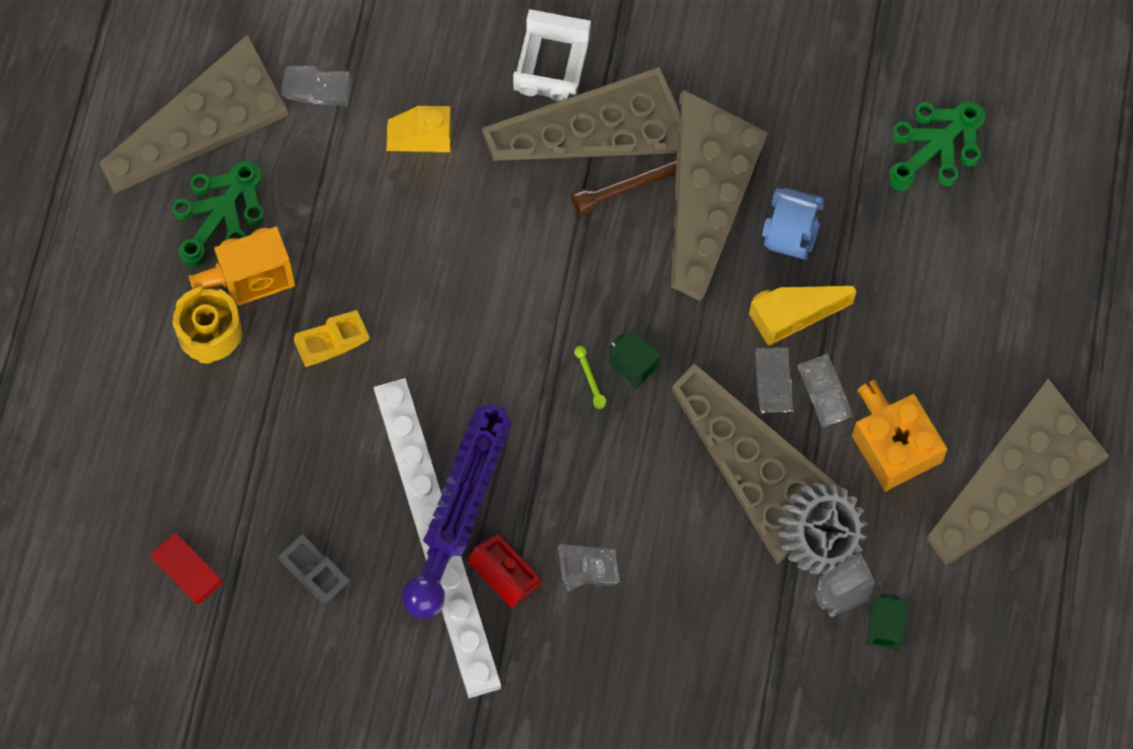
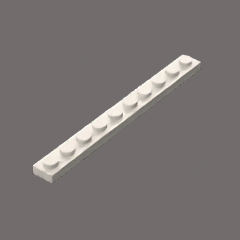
M406 378L375 386L374 392L427 561L429 546L423 541V538L429 529L428 526L431 520L436 519L433 513L437 507H440L437 503L442 494ZM452 556L449 563H447L440 582L445 591V602L441 611L467 696L472 698L501 689V683L461 556Z

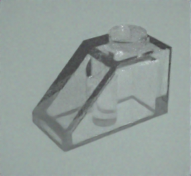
M861 552L853 555L819 578L818 590H815V596L821 609L827 608L830 617L869 601L875 581Z

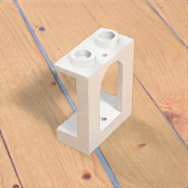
M529 9L526 20L527 30L517 72L514 71L513 90L527 96H535L536 94L547 96L558 102L577 96L591 36V21ZM542 38L572 44L564 80L533 75Z

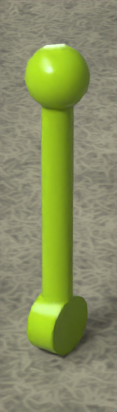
M577 346L574 349V354L580 359L593 392V405L597 409H602L606 405V398L600 395L586 359L587 350L584 346Z

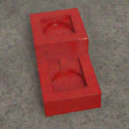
M176 533L150 554L154 563L173 579L178 588L197 606L223 584L215 572Z

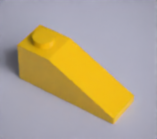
M854 286L780 287L771 292L770 290H764L751 301L749 315L767 345L770 346L852 305L857 291Z

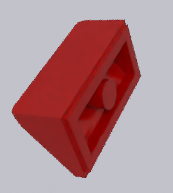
M498 533L476 546L468 559V563L511 608L518 605L543 582Z

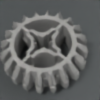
M814 483L812 487L804 486L800 488V494L790 496L793 505L782 507L787 513V517L778 519L781 524H785V530L777 533L780 537H786L787 541L783 543L781 548L787 551L791 550L787 559L792 562L798 561L797 567L801 570L809 569V572L812 574L822 572L827 575L832 574L834 570H844L845 563L855 562L852 552L860 553L863 551L858 541L867 538L864 533H861V527L868 524L865 520H859V516L865 510L861 507H854L858 499L854 496H848V490L845 488L837 489V486L832 483H826V485ZM818 504L817 508H814L812 516L806 520L810 510ZM814 525L824 526L825 529H830L832 532L821 531V529L814 528ZM804 533L807 535L808 544H807V542H806ZM839 538L837 544L831 550L833 542Z

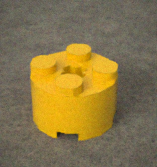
M197 287L186 292L177 301L172 320L173 327L182 350L191 358L198 360L200 363L210 364L213 361L229 356L237 348L242 339V323L233 298L225 291Z

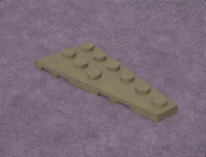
M248 35L99 162L114 194L288 116L287 108Z
M660 67L484 127L482 128V135L493 161L671 154L679 151L680 133H678V121L681 119V113Z
M683 90L679 97L681 119L678 121L680 141L676 161L675 201H677L673 226V229H675V247L672 249L671 287L700 301L705 296L768 132Z
M694 363L672 386V392L776 564L779 565L791 552V550L787 551L781 548L787 540L786 537H780L777 534L781 530H785V524H781L778 519L787 517V513L782 507L793 505L790 496L800 494V488L804 486L812 487L814 483H822L823 485L832 483L837 486V489L841 487ZM818 504L810 510L806 520L812 516L814 508H817Z
M1047 379L928 535L927 541L946 566L1107 461L1109 455L1049 379Z

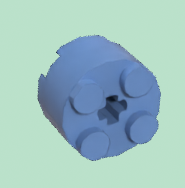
M777 188L772 200V207H775L773 218L767 217L763 228L762 236L766 237L764 247H767L769 251L807 260V252H812L820 227L816 211L817 209L823 210L824 199L820 196L789 188Z

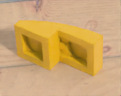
M358 310L328 318L325 325L295 333L293 340L305 367L350 351L369 341L370 337Z

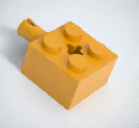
M277 226L270 229L266 227L257 229L251 235L241 239L231 238L225 240L220 246L214 247L218 261L215 264L216 267L194 275H188L192 289L197 287L214 289L223 286V288L227 289L229 296L233 298L236 306L295 286L290 260Z
M876 380L869 381V387L865 383L857 390L870 410L871 415L856 422L852 437L883 490L887 491L943 463L948 449L915 394L894 404H889L878 387Z

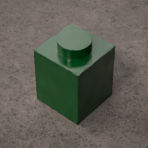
M633 329L626 336L623 334L619 335L609 347V364L636 389L660 368L661 355Z
M881 594L880 597H873L870 605L865 645L895 650L900 649L904 638L908 601H901L900 597L892 594Z

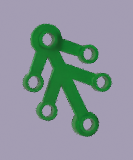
M965 101L960 103L955 109L934 108L928 102H922L916 107L915 119L920 124H928L931 121L952 122L945 129L912 128L907 122H898L892 132V137L897 143L904 144L908 141L929 143L906 163L899 162L891 167L888 176L891 187L899 191L909 189L913 185L915 172L940 150L941 168L938 173V181L944 186L955 184L958 170L954 166V138L963 131L964 148L962 149L960 160L965 166H975L981 156L980 149L976 146V130L983 126L986 117L982 106L976 102ZM926 110L930 113V115L922 116L920 114V111ZM964 113H972L975 117L968 118ZM902 129L905 130L908 134L906 136H901L897 133V131ZM971 152L976 156V158L969 159L966 157L965 153ZM897 171H905L908 173V176H899ZM950 172L953 178H945L943 173Z
M241 161L231 168L230 173L207 177L205 174H196L191 178V189L198 196L206 195L213 189L229 188L222 196L195 202L178 199L173 203V214L180 221H186L191 216L211 212L193 239L185 240L179 247L180 260L185 266L196 268L204 263L206 259L204 246L224 218L228 230L226 240L234 237H246L244 232L241 231L235 202L242 192L247 206L244 211L246 222L251 226H259L263 223L265 219L264 211L258 204L255 191L262 180L261 170L258 165L251 161ZM244 172L251 173L248 178L240 177V174ZM203 181L206 183L203 188L195 187L197 182ZM182 206L188 208L185 213L177 212L178 208ZM252 212L260 213L259 217L255 219L250 218L249 215ZM188 248H197V251L193 254L186 253Z

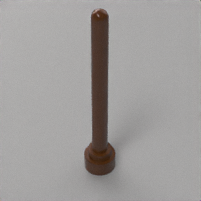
M677 159L595 191L582 188L571 192V200L576 213L580 217L592 213L593 208L597 207V203L676 174Z

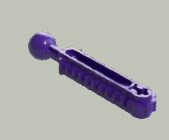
M492 403L481 408L477 407L469 421L468 426L470 428H467L464 434L466 439L462 440L459 447L461 450L458 451L455 457L457 461H454L451 467L453 473L449 474L446 480L448 484H445L442 490V494L445 496L440 497L437 503L440 507H437L433 513L436 519L431 520L428 526L429 529L423 538V541L429 546L427 551L429 556L422 574L409 580L403 588L402 602L407 612L416 618L426 619L432 617L443 608L445 591L440 583L451 557L462 556L467 547V541L471 536L467 531H471L474 525L472 520H475L479 512L476 508H479L483 502L481 497L485 495L488 489L485 485H488L492 478L489 474H492L495 470L496 465L494 463L498 461L500 457L499 452H501L505 444L502 440L505 441L508 436L511 420L508 419L504 408L493 406ZM488 423L492 424L491 432L485 431Z

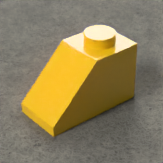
M417 106L388 119L387 151L451 152L452 123L450 106Z

